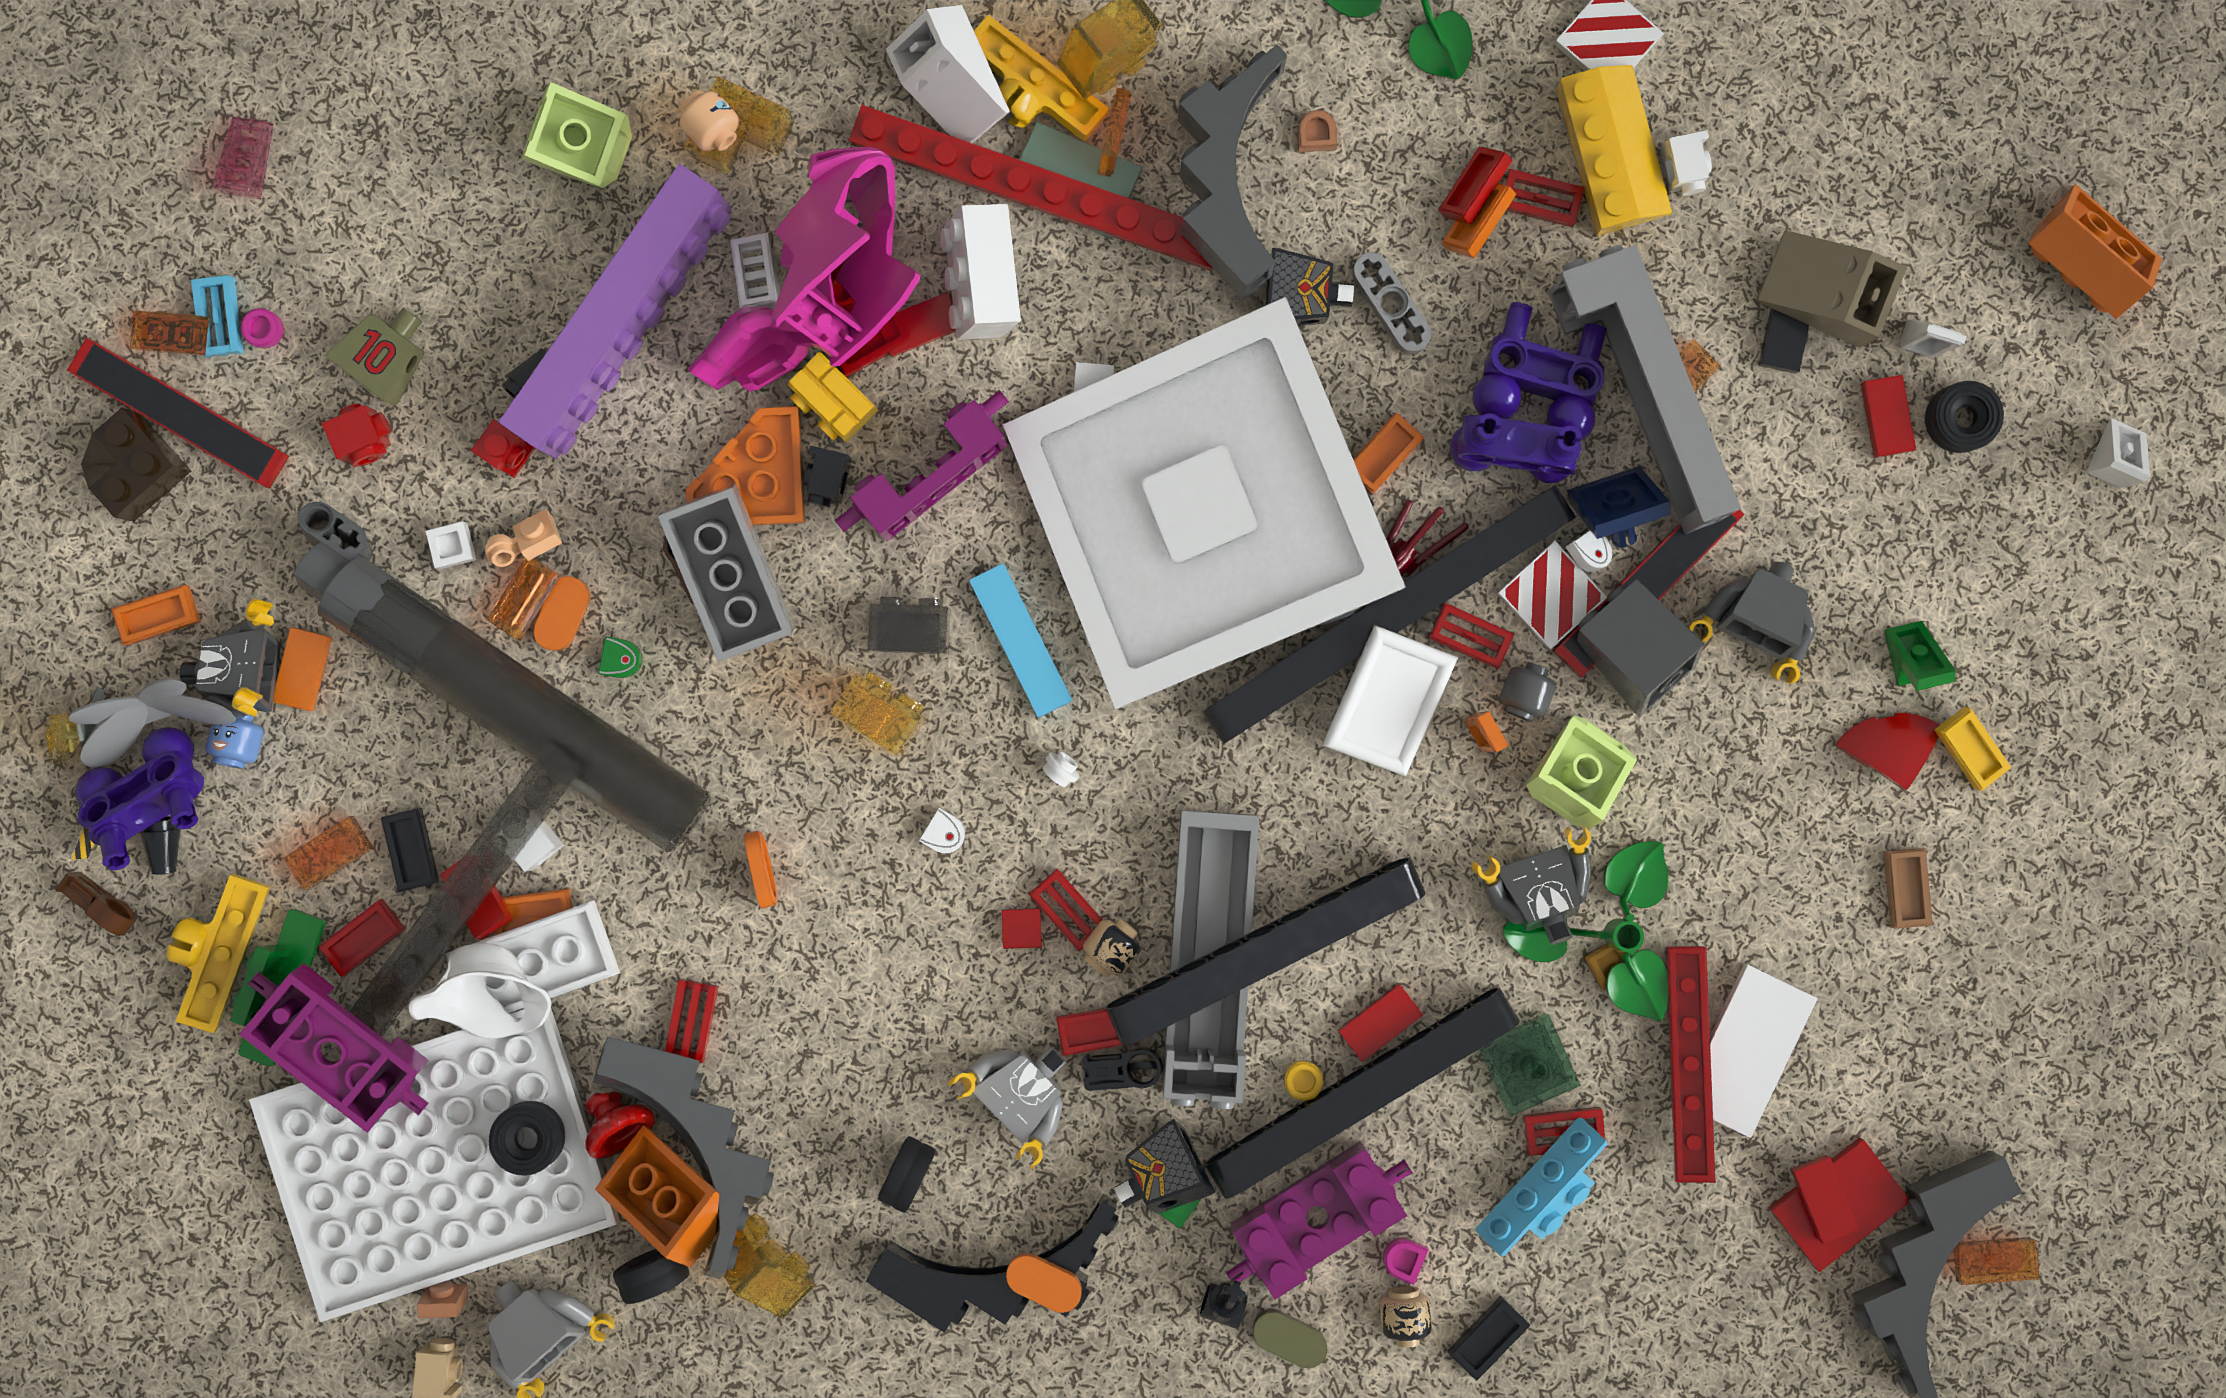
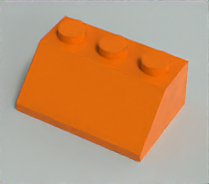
M2076 184L2068 190L2036 227L2028 243L2033 254L2044 263L2050 262L2060 271L2062 279L2073 288L2079 287L2089 296L2090 302L2098 311L2102 313L2108 312L2115 319L2120 317L2153 288L2162 258Z
M643 1125L596 1186L595 1190L665 1258L692 1267L716 1235L720 1193L652 1130Z

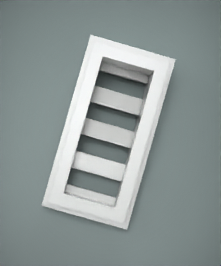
M768 232L730 240L740 308L751 306L774 309L780 294V288ZM762 250L763 255L745 259L742 256V253ZM765 266L763 270L745 272L746 268ZM767 281V285L748 288V284Z
M1910 319L1906 322L1899 346L1902 349L1935 358L1965 344L1967 336L1935 324Z

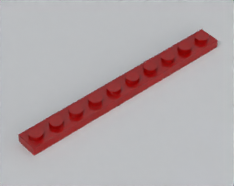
M864 105L860 107L849 138V143L852 146L881 149L892 160L1080 226L1109 234L1117 239L1209 271L1213 270L1211 265L1181 234L1184 217Z

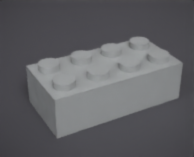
M736 483L666 509L658 515V519L718 662L792 634L794 629L793 622Z

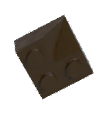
M122 407L92 433L81 462L88 489L114 518L135 522L192 472L143 415Z

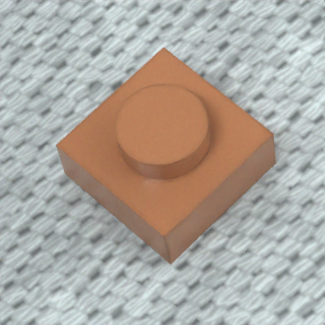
M444 1281L427 1287L417 1303L418 1318L458 1317L468 1299L467 1284H453L452 1282Z

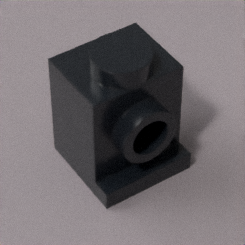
M810 445L808 453L815 460L814 464H807L803 479V485L808 486L807 493L809 497L807 502L830 508L831 502L841 504L852 458L848 454Z

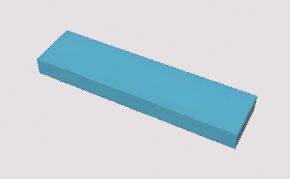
M1004 563L970 579L969 581L1038 718L1072 702L1073 700Z

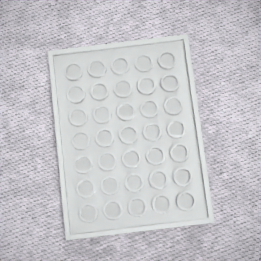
M525 1009L509 1013V1015L513 1018H522ZM552 1009L544 1024L529 1032L498 1039H484L461 1029L412 1045L411 1047L429 1061L416 1075L411 1090L429 1102V1104L417 1116L416 1113L399 1102L389 1108L368 1133L302 1082L249 1099L320 1322L617 1225L620 1222L617 1211L595 1190L596 1186L605 1176L600 1158L590 1157L585 1148V1140L590 1127ZM523 1101H538L553 1108L562 1119L565 1128V1143L562 1152L551 1165L536 1174L521 1176L509 1173L495 1162L490 1153L489 1133L495 1119L511 1106ZM523 1127L517 1134L518 1143L527 1149L534 1148L537 1143V1134L533 1129Z

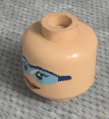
M699 90L691 94L682 103L679 110L681 113L679 125L699 149L711 151L718 148L719 151H723L736 140L737 134L735 130L738 127L739 118L717 92L708 91L704 93L703 90Z

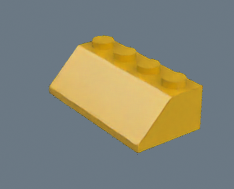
M1633 66L1596 67L1560 78L1556 91L1582 187H1585L1584 194L1596 237L1672 215Z

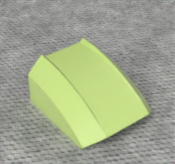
M550 82L540 101L521 159L572 179L604 188L618 179L632 139L629 117L620 111Z
M1572 715L1542 758L1526 786L1533 799L1539 800L1561 815L1571 825L1582 827V824H1584L1587 829H1591L1604 820L1637 758L1624 744L1586 718Z

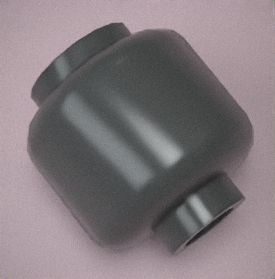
M1527 662L1525 668H1511L1499 696L1500 701L1505 705L1504 711L1529 722H1532L1534 717L1545 716L1556 690L1555 682L1547 677L1549 670L1531 662Z

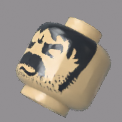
M1121 918L1117 923L1107 919L1100 921L1084 941L1083 948L1087 954L1084 960L1107 978L1110 974L1122 975L1141 951L1139 943L1134 939L1138 931Z
M1415 1286L1390 1288L1388 1295L1384 1296L1380 1301L1382 1333L1387 1338L1395 1340L1396 1345L1399 1347L1418 1346L1420 1344L1419 1339H1423L1431 1333L1430 1300L1426 1295L1420 1293L1419 1288Z

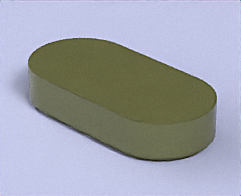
M1276 1309L1265 1310L1254 1320V1338L1257 1344L1264 1350L1302 1368H1314L1324 1361L1327 1355V1343L1323 1334L1318 1329Z

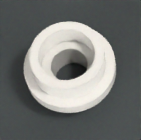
M1050 752L1046 756L1047 762L1043 766V770L1055 783L1066 787L1070 782L1075 783L1078 780L1079 774L1076 771L1078 765L1069 755L1064 752L1059 754Z

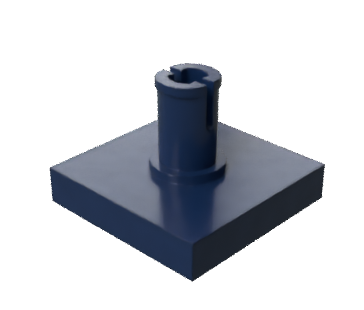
M1640 466L1567 490L1570 505L1596 539L1612 534V544L1619 548L1627 547L1625 537H1628L1630 545L1636 543L1635 526L1672 515L1670 501Z

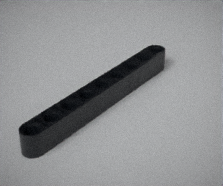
M1406 857L1393 861L1112 1001L1105 1009L1121 1045L1136 1043L1425 896L1426 892L1412 859Z
M1493 988L1322 1090L1315 1098L1302 1102L1214 1155L1205 1163V1167L1225 1199L1234 1197L1517 1026L1520 1020L1501 988Z

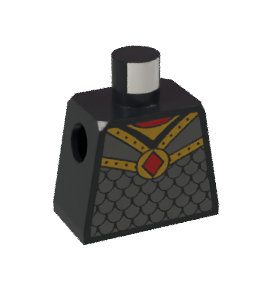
M1272 248L1270 255L1275 260L1272 277L1268 279L1266 305L1286 297L1298 326L1326 323L1329 318L1330 305L1352 307L1354 284L1332 282V262L1280 248Z
M1175 1119L1166 1123L1127 1154L1125 1161L1132 1177L1115 1186L1116 1194L1125 1208L1143 1199L1146 1206L1155 1213H1162L1216 1193L1185 1128Z

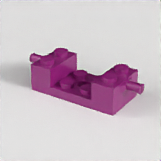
M998 390L982 404H978L975 399L968 405L965 401L957 404L946 414L949 420L944 423V426L961 451L956 454L954 450H951L943 455L935 463L938 469L926 478L923 474L914 478L905 486L904 489L907 493L902 497L882 473L877 477H874L873 474L866 476L854 487L856 493L850 497L854 502L852 503L853 506L835 519V522L845 533L859 520L867 518L876 531L888 542L1007 448L1004 436L991 421V416L1009 403L1007 398Z
M303 963L292 971L278 986L262 975L260 971L249 981L247 985L264 996L266 1000L239 1035L368 1133L384 1113L399 1102L416 1113L417 1116L429 1104V1102L411 1090L416 1075L429 1060L400 1037H397L390 1044L328 995L335 987ZM324 1042L337 1044L341 1049L340 1060L329 1061L324 1058L321 1053L322 1044Z
M1359 1141L1230 1223L1232 1232L1241 1245L1245 1258L1241 1263L1225 1271L1231 1283L1233 1280L1241 1282L1254 1273L1257 1278L1264 1282L1274 1300L1307 1280L1305 1271L1368 1231H1371L1375 1237L1407 1217L1406 1212L1396 1198L1393 1185L1408 1175L1413 1174L1405 1159H1402V1161L1384 1172L1381 1167L1374 1163L1362 1142ZM1314 1206L1323 1207L1328 1214L1325 1223L1320 1226H1312L1306 1221L1307 1211Z

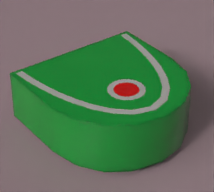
M605 636L598 674L616 678H629L635 675L642 665L640 649L630 641Z

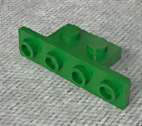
M290 909L288 911L277 944L256 946L255 951L249 956L246 963L247 973L243 985L233 999L232 1006L234 1010L230 1018L231 1022L246 1026L263 1006L266 998L247 985L256 973L260 971L262 975L278 986L292 971L303 963L309 968L311 967L326 925L325 920L297 909ZM242 1039L238 1050L240 1056L267 1067L276 1065V1062L246 1039Z

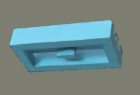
M230 275L191 280L196 320H207L205 353H200V356L212 358L216 355L243 354L235 278ZM222 285H223L224 302H225V310H226V318H227V326H228V335H229V343H230V344H228V345H227V339H226V330H225V322H224V314H223V305H222V297H221V289H220V286H222ZM206 287H210L212 315L217 339V346L213 347L206 301Z

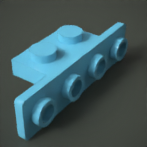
M1577 1118L1476 1227V1232L1500 1256H1505L1529 1229L1542 1240L1547 1234L1549 1235L1557 1231L1563 1223V1217L1572 1207L1580 1205L1588 1197L1590 1188L1595 1182L1583 1171L1601 1153L1608 1142L1583 1118Z

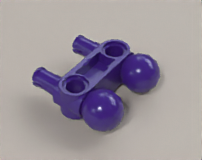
M1512 302L1503 332L1493 337L1490 351L1484 360V377L1476 383L1473 389L1472 401L1479 415L1492 413L1499 418L1509 419L1517 412L1521 404V391L1555 400L1547 411V425L1556 427L1574 426L1582 434L1580 441L1584 440L1591 434L1595 426V410L1593 406H1595L1598 392L1604 384L1605 367L1599 361L1607 329L1597 324H1585L1577 354H1570L1526 341L1525 336L1533 308L1525 303ZM1500 354L1511 356L1515 367H1504L1499 362L1498 356ZM1574 375H1580L1587 380V390H1582L1574 384Z
M1492 413L1467 415L1463 417L1462 427L1452 436L1450 454L1460 468L1469 472L1482 471L1491 465L1527 470L1535 479L1541 482L1558 483L1565 480L1569 475L1575 474L1576 462L1582 450L1580 441L1582 434L1574 426L1556 427L1504 419Z
M173 727L154 730L144 740L142 758L145 764L125 776H122L120 772L114 769L98 767L87 770L77 780L75 798L81 806L77 820L81 826L88 830L90 840L100 846L103 865L107 866L108 869L120 870L129 865L130 857L127 851L126 840L169 814L172 824L176 825L178 829H189L197 824L198 816L193 799L202 791L204 777L193 766L194 743L186 732Z

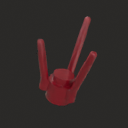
M1407 500L1386 538L1401 577L1405 572L1411 576L1418 566L1465 532L1469 525L1467 523L1461 524L1413 559L1417 554L1413 547L1441 516L1444 509L1437 507L1407 542L1399 538L1394 543L1413 505L1411 500Z

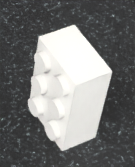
M1008 204L963 205L945 224L940 233L941 249L943 252H947L949 267L945 268V286L948 291H952L953 305L949 308V323L952 329H956L957 340L1000 338L1021 322Z

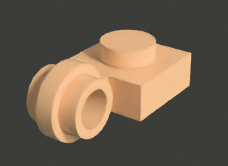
M544 509L512 526L515 534L514 538L511 539L504 534L490 537L485 546V554L488 561L494 565L505 567L513 563L516 555L520 553L529 561L560 545L562 541L553 516L547 509Z

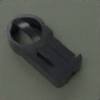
M1148 1047L1123 1050L1121 1054L1094 1055L1092 1059L1089 1058L1088 1053L1082 1058L1081 1062L1082 1069L1085 1071V1077L1083 1078L1084 1088L1088 1091L1151 1087L1158 1081L1163 1072V1062L1160 1055ZM1140 1054L1148 1055L1155 1060L1129 1063L1130 1059ZM1157 1069V1075L1145 1082L1134 1078L1130 1071Z

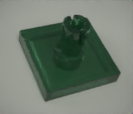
M1547 1013L1514 1027L1479 1049L1505 1110L1510 1117L1581 1086L1550 1015Z

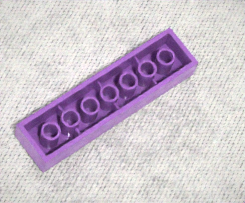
M678 164L499 420L501 425L536 449L555 459L558 458L560 453L565 455L569 452L577 439L574 433L581 423H588L596 414L599 407L596 402L604 391L609 392L617 384L621 376L618 370L625 360H632L640 351L643 341L640 339L649 327L653 329L661 321L665 313L663 306L669 297H676L684 288L687 278L684 276L693 264L699 265L705 258L709 250L707 243L714 233L720 234L728 225L731 218L729 212L732 208L718 189L682 164Z

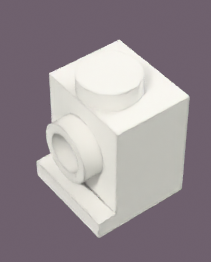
M1708 130L1669 138L1660 148L1669 193L1682 190V194L1687 196L1706 190L1705 181L1709 178V173H1711L1712 169L1710 154L1707 150L1704 151L1703 143L1709 138Z

